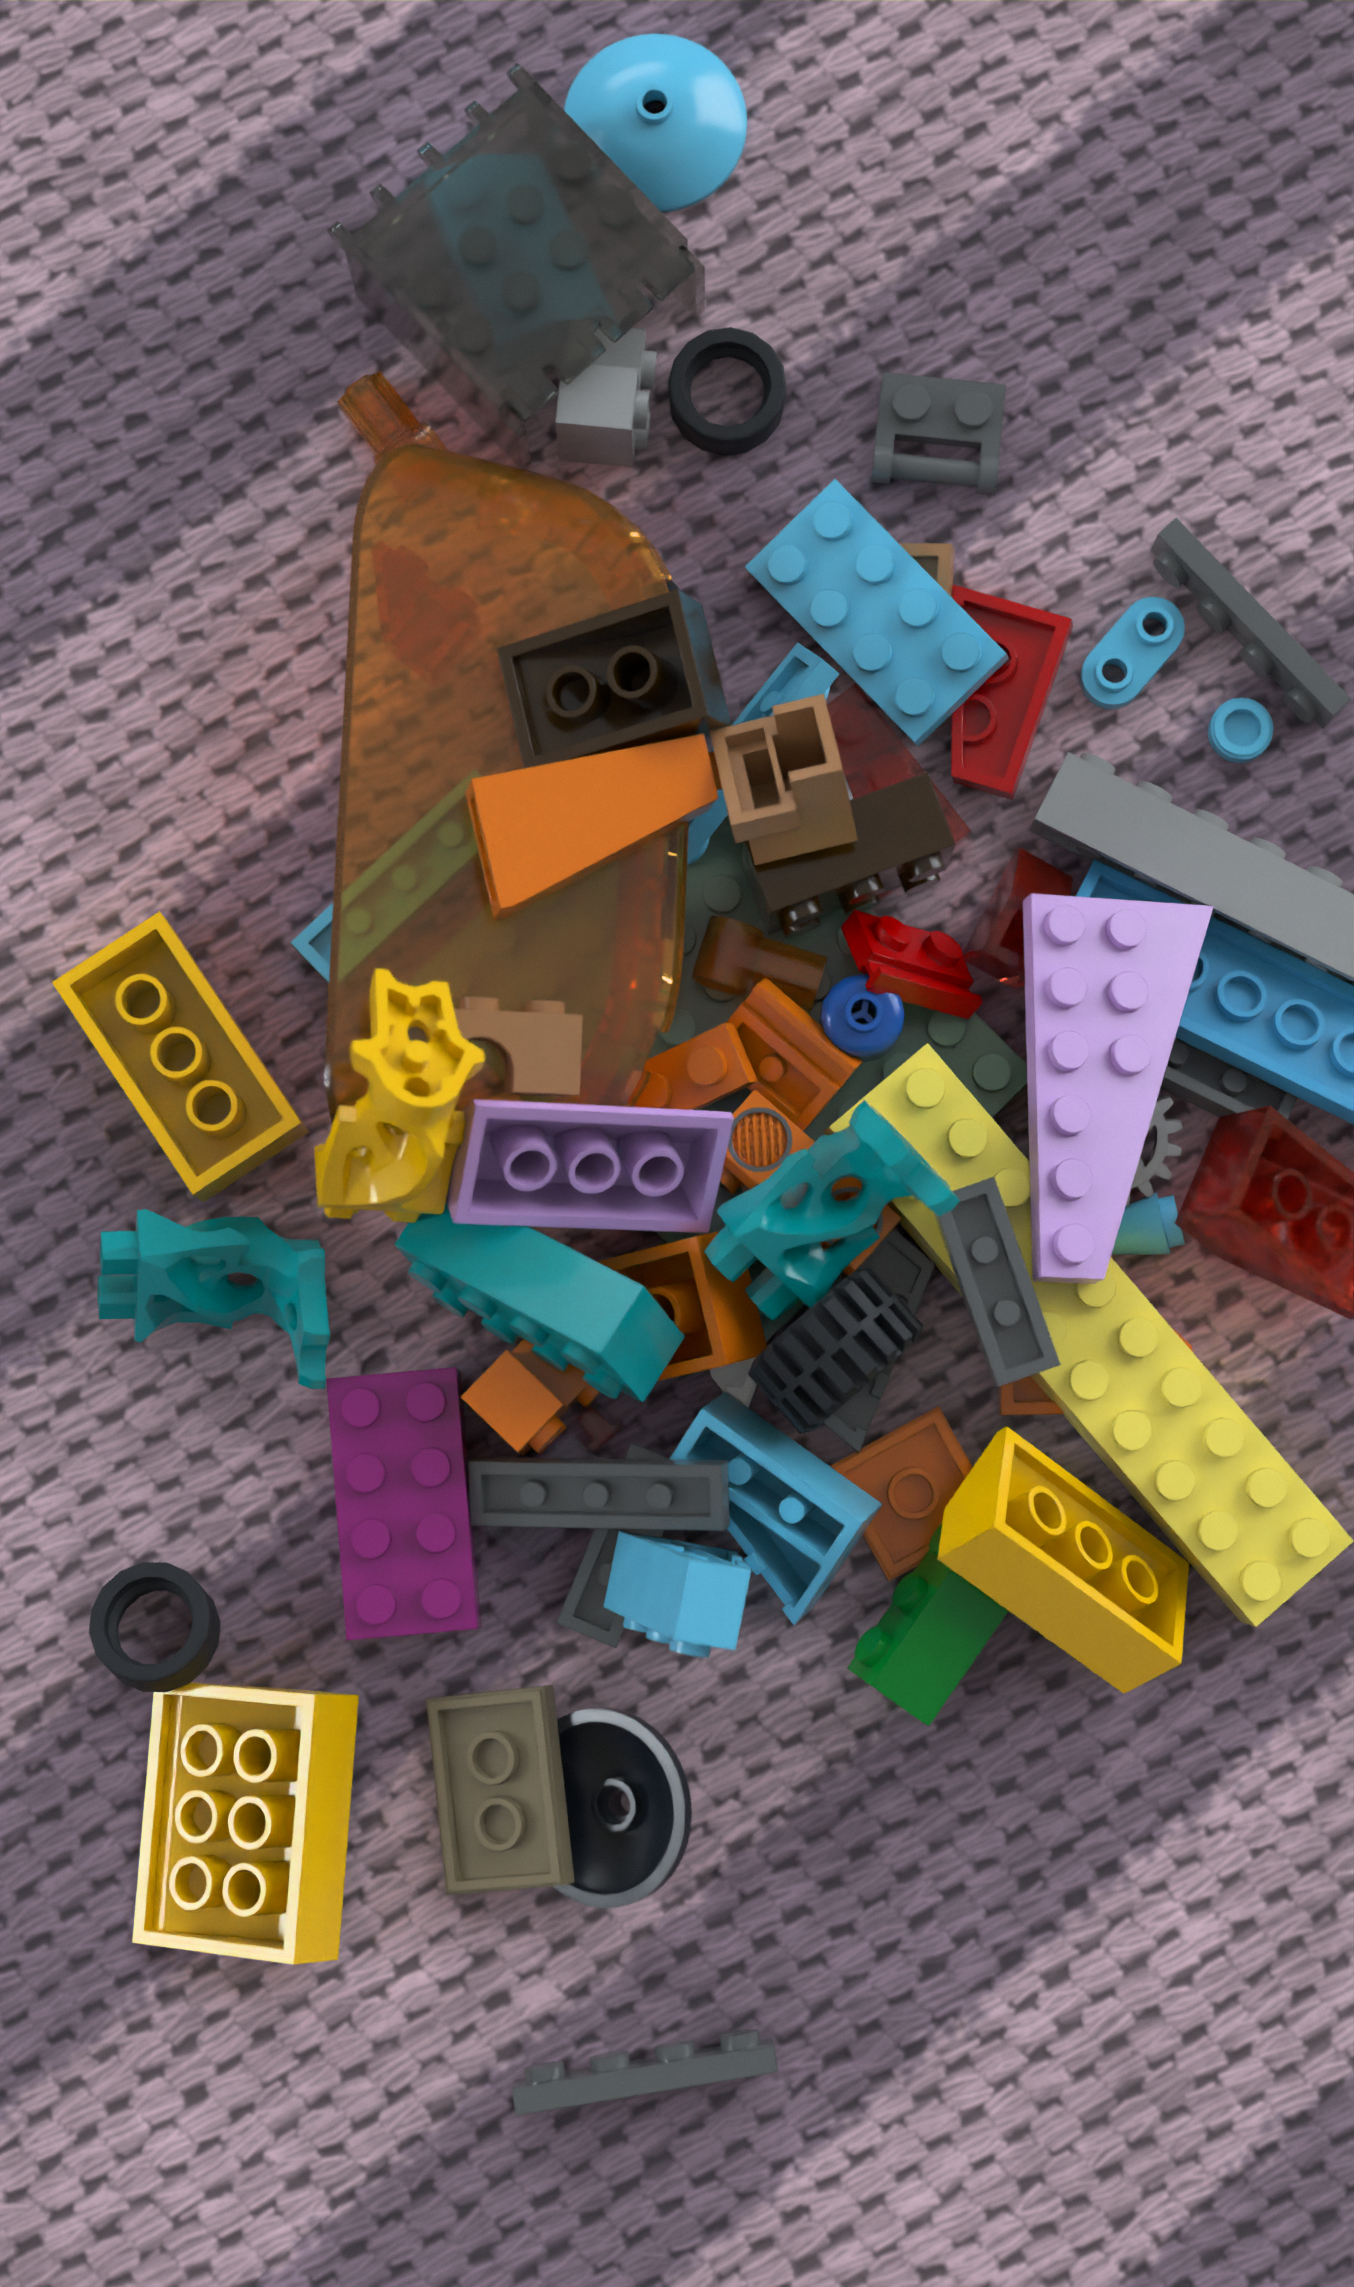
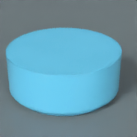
M1234 698L1224 702L1215 711L1208 726V737L1214 751L1223 759L1234 763H1246L1258 758L1266 750L1273 736V722L1270 714L1264 706L1249 698Z

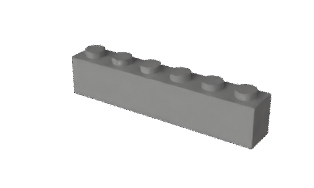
M1069 752L1067 753L1030 826V832L1090 862H1093L1095 859L1185 904L1214 906L1211 914L1212 917L1354 986V894L1341 888L1343 881L1338 876L1320 867L1309 866L1305 870L1284 860L1286 853L1277 845L1255 837L1248 842L1228 832L1229 824L1217 815L1201 809H1196L1192 814L1170 803L1172 796L1164 789L1146 781H1139L1137 785H1134L1114 775L1115 767L1096 755L1082 753L1078 757Z

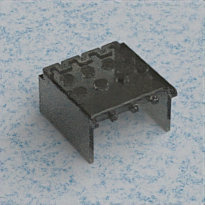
M516 63L506 72L512 84L518 89L491 114L474 100L464 109L469 120L476 126L471 132L443 156L429 142H426L417 150L419 157L428 167L421 176L397 197H394L380 183L372 189L370 195L382 210L353 235L338 221L331 225L327 232L346 254L356 296L523 472L531 465L527 430L523 423H526L559 393L546 375L552 370L564 384L569 385L606 352L604 345L594 334L598 328L611 342L616 343L653 310L652 304L641 292L645 287L660 301H663L672 293L695 318L705 310V267L688 250L687 238L520 64Z

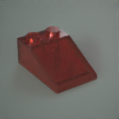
M1270 1105L1219 1117L1175 1224L1218 1258L1350 1320L1354 1319V1173Z

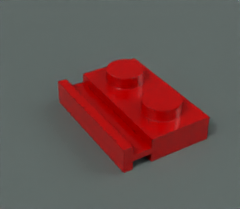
M855 909L841 926L858 970L870 976L865 983L867 991L876 994L894 993L899 995L904 1002L968 1020L983 1003L980 995L970 993L969 988L974 981L962 957V949L955 939L941 931H925L905 925L891 916L878 917Z

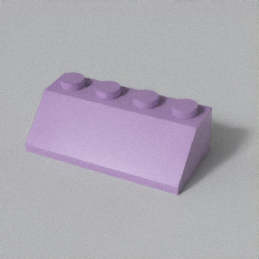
M473 1099L463 1110L465 1114L463 1144L458 1147L454 1157L446 1197V1204L454 1223L709 1233L734 1121L731 1112Z

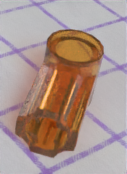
M380 371L375 374L364 375L355 381L337 401L339 409L373 452L374 463L385 480L391 477L399 489L396 494L402 502H408L456 467L452 456L435 431L424 420L420 423L405 402Z
M711 916L709 918L691 974L692 980L717 991L744 996L746 992L751 993L756 984L766 977L803 1010L811 1012L828 957L766 938L763 931L735 919L722 916Z

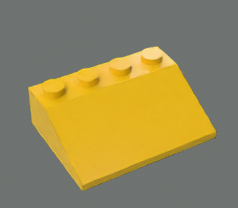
M191 1682L169 1692L153 1693L132 1943L292 1965L338 1960L359 1695Z

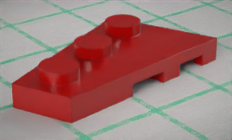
M952 584V598L1007 653L1009 659L952 713L951 777L953 783L1013 800L1073 628L1072 618Z

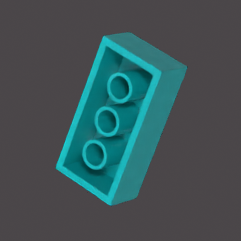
M445 1203L442 1214L422 1213L415 1223L409 1222L394 1244L412 1263L407 1272L418 1282L434 1291L431 1297L439 1305L464 1318L468 1310L484 1318L481 1322L484 1328L510 1344H514L518 1337L523 1338L534 1344L531 1351L537 1357L560 1371H565L569 1364L586 1372L583 1379L590 1386L613 1399H616L622 1391L643 1403L685 1338L643 1285L528 1226L454 1223L448 1206Z

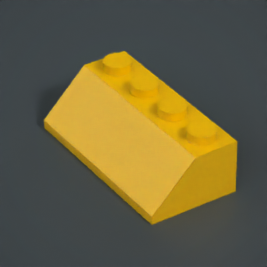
M1006 1426L999 1430L944 1509L937 1559L1123 1694L1182 1664L1189 1562Z

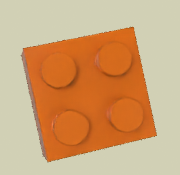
M720 1231L597 1261L643 1285L685 1336L657 1381L755 1358L767 1347L758 1307L745 1292V1289L751 1284L749 1270L746 1269L732 1282L711 1263L704 1252Z

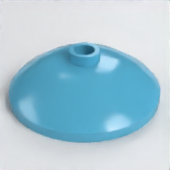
M666 34L638 35L620 40L606 47L590 59L581 69L569 90L563 114L564 139L569 157L576 171L587 185L601 197L613 204L633 211L644 213L672 212L690 207L704 200L720 188L730 177L738 164L745 145L747 134L746 106L740 87L733 74L708 49L678 36ZM651 100H658L664 103L666 107L662 112L653 114L647 112L644 109V105Z

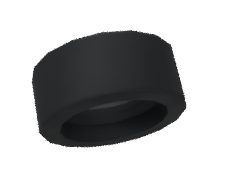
M732 327L707 330L688 341L674 359L668 380L671 418L682 436L700 450L722 456L747 453L766 442L781 422L787 391L784 366L772 346L754 333ZM730 357L745 361L755 368L763 382L764 397L761 407L751 419L742 424L723 426L708 422L698 414L692 404L690 389L693 377L703 365L714 359Z
M142 1562L120 1571L102 1587L91 1608L89 1635L96 1656L122 1683L142 1692H169L190 1684L208 1667L219 1645L220 1619L214 1600L189 1572L167 1562ZM153 1591H168L180 1596L188 1605L192 1617V1630L184 1647L172 1658L158 1664H142L131 1659L122 1649L118 1637L119 1623L126 1609L140 1596Z

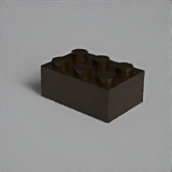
M928 772L850 800L858 841L759 865L754 863L749 840L743 841L741 866L767 935L783 930L785 938L795 937L821 925L819 917L843 909L845 916H850L854 909L864 912L880 904L879 895L903 887L905 894H912L927 889L941 881L939 873L947 869L956 844Z

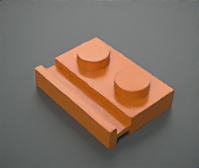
M766 977L756 984L750 995L726 1022L734 1023L758 1080L757 1083L747 1088L751 1092L754 1089L757 1090L803 1132L813 1123L863 1062L861 1059L850 1056L837 1048L825 1035L823 1027Z

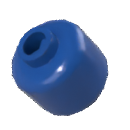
M858 974L846 977L831 987L822 1004L819 1024L823 1027L825 1035L837 1048L850 1056L861 1059L862 1063L878 1060L892 1050L903 1030L905 1012L899 995L894 993L876 994L867 991L865 983L870 976ZM861 1007V1011L851 1014L852 1008ZM868 1009L876 1015L875 1019L867 1013ZM862 1019L867 1024H859L856 1021Z

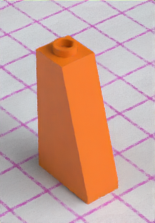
M704 734L471 779L465 793L494 920L513 915L709 811L718 799L717 791L723 790L715 753L714 751L708 752Z

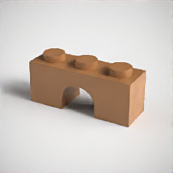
M459 997V1009H454L458 1029L466 1040L485 1042L498 1052L505 1069L504 1094L554 1097L580 1095L583 1015L565 1014V1002L526 1000L525 1012L499 1011V999ZM417 1026L408 1029L407 1033L410 1041L420 1040L428 1044L424 1030Z

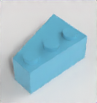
M724 1392L700 1410L669 1459L728 1460L730 1525L727 1529L747 1554L744 1560L757 1576L761 1573L785 1606L782 1610L793 1625L800 1621L816 1605L883 1505L727 1392Z
M619 1530L603 1607L623 1616L624 1628L646 1633L647 1639L670 1644L669 1649L672 1651L708 1658L711 1647L736 1649L751 1569L746 1562L742 1561V1557L738 1556L737 1550Z

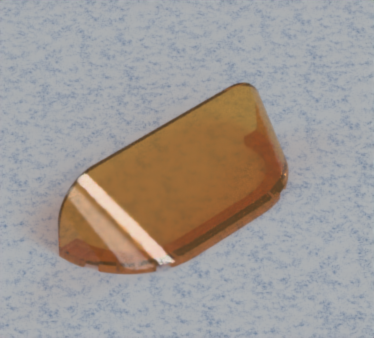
M420 443L399 446L379 460L362 489L354 520L325 1048V1086L331 1122L333 1125L339 1106H356L357 1100L364 1098L368 1092L370 1084L365 1076L353 1069L349 1048L352 1041L371 1039L370 986L375 968L388 969L395 980L412 987L426 985L431 981L448 982L454 1009H459V997H486L499 999V1011L525 1012L526 1000H547L565 1002V1014L583 1015L579 1096L554 1097L504 1094L505 1069L498 1052L485 1042L467 1040L484 1051L485 1062L482 1069L464 1083L453 1111H463L473 1099L634 1107L651 1077V1072L644 1069V1066L653 1048L657 1032L667 1033L670 1030L680 989L684 952L689 821L513 915L494 920L465 792L473 778L524 769L496 648L667 593L669 590L666 584L672 581V577L656 548L639 527L617 507L597 494L564 479Z

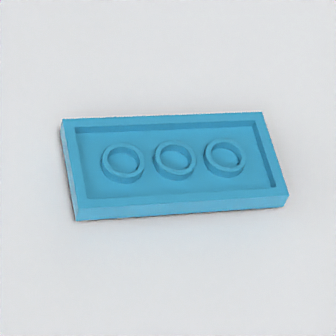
M836 479L818 494L745 566L748 572L917 747L1009 659L1007 653Z

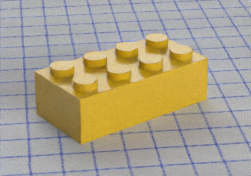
M160 911L52 982L191 1193L203 1203L309 1133V1130L192 955Z

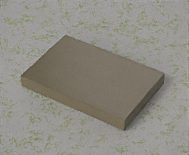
M553 1685L427 1698L426 1704L446 1895L565 1886L575 1883Z

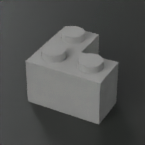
M571 322L567 361H562L555 420L560 461L634 468L636 449L647 450L651 412H649L650 391H642V389L654 390L657 352L646 351V329Z

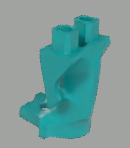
M865 1100L854 1109L849 1120L850 1126L831 1135H821L808 1150L804 1148L788 1155L780 1167L768 1179L723 1203L717 1210L726 1226L715 1236L704 1252L711 1263L732 1282L757 1259L767 1267L745 1289V1292L772 1321L792 1308L800 1299L811 1308L827 1294L840 1272L860 1253L880 1238L873 1225L877 1222L882 1209L892 1199L914 1196L938 1217L951 1211L960 1202L959 1198L950 1189V1185L898 1130ZM854 1177L862 1182V1188L859 1193L848 1200H835L831 1196L833 1185L840 1179ZM840 1238L827 1249H822L821 1241Z
M147 1209L137 1211L136 1231H100L101 1275L118 1276H98L97 1303L99 1319H133L134 1340L141 1343L155 1331L176 1322L203 1323L231 1329L234 1321H240L252 1314H264L270 1316L290 1335L296 1361L298 1384L310 1389H325L326 1350L329 1345L330 1329L325 1287V1249L321 1248L319 1240L288 1239L278 1236L259 1217H220L198 1221L184 1227ZM236 1272L246 1273L255 1276L257 1280L249 1285H241L229 1280L228 1275Z

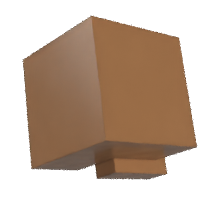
M824 694L772 706L774 713L772 716L710 731L735 843L749 840L755 865L858 841L843 767Z

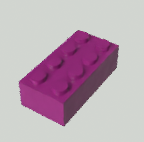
M457 1367L326 1378L346 1641L482 1628L474 1528L471 1526L469 1470L464 1405L461 1398L463 1395L461 1371Z

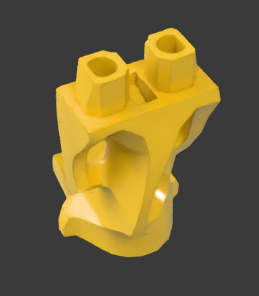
M375 968L370 986L371 1039L352 1041L349 1048L353 1069L365 1076L370 1085L364 1098L357 1100L356 1106L338 1107L326 1143L315 1146L317 1205L324 1208V1213L329 1218L351 1219L359 1210L384 1211V1214L394 1222L415 1223L422 1213L442 1214L444 1212L452 1165L458 1147L463 1144L465 1128L464 1111L453 1110L464 1083L482 1069L485 1062L484 1051L462 1037L457 1026L448 982L431 981L426 985L412 987L395 980L388 969ZM417 1026L424 1030L428 1044L420 1040L410 1041L407 1033L408 1029Z

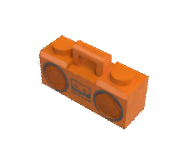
M754 1089L732 1114L734 1121L719 1185L732 1195L739 1187L746 1192L768 1179L780 1167L788 1155L804 1148L808 1150L815 1141ZM854 1177L840 1179L833 1185L831 1196L835 1200H848L859 1193L862 1183ZM885 1205L877 1222L873 1225L880 1238L860 1253L840 1272L839 1275L843 1279L859 1269L899 1224L901 1217L888 1205ZM840 1238L821 1241L822 1249H827Z

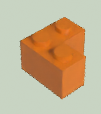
M524 1339L511 1353L506 1349L461 1398L518 1453L524 1456L533 1448L541 1455L566 1430L567 1426L560 1420L561 1416L576 1401L584 1408L588 1407L601 1392L590 1386L583 1379L586 1372L571 1364L568 1365L565 1371H560L550 1366L531 1351L534 1344Z

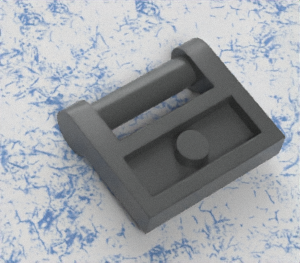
M883 372L871 483L890 484V478L970 486L976 487V494L995 495L1006 385ZM894 440L980 449L979 462L893 453Z

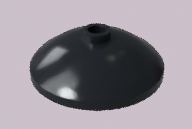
M601 1707L569 1713L559 1718L557 1724L575 1883L553 1887L575 1902L596 1908H615L636 1903L658 1891L674 1874L684 1856L689 1841L692 1821L691 1796L686 1775L676 1753L666 1739L652 1725L634 1714L619 1709ZM624 1792L629 1798V1812L621 1804V1797Z

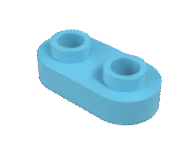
M1160 597L1140 599L1128 608L1089 653L1083 663L1080 672V685L1084 695L1090 702L1104 709H1118L1130 704L1176 652L1184 637L1185 624L1179 609L1170 601ZM1150 618L1159 620L1164 626V633L1160 636L1147 634L1143 629V621ZM1107 665H1116L1122 669L1124 680L1118 683L1109 682L1104 678L1102 669Z

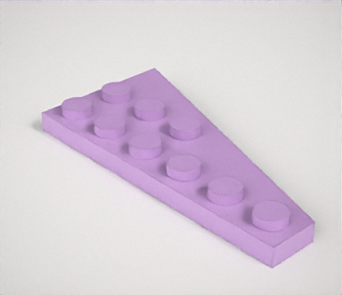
M1033 893L1023 900L1032 1281L1096 1284L1105 1278L1214 906Z

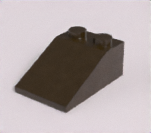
M679 589L496 648L524 768L704 734L706 738L711 736V730L731 726L703 605Z

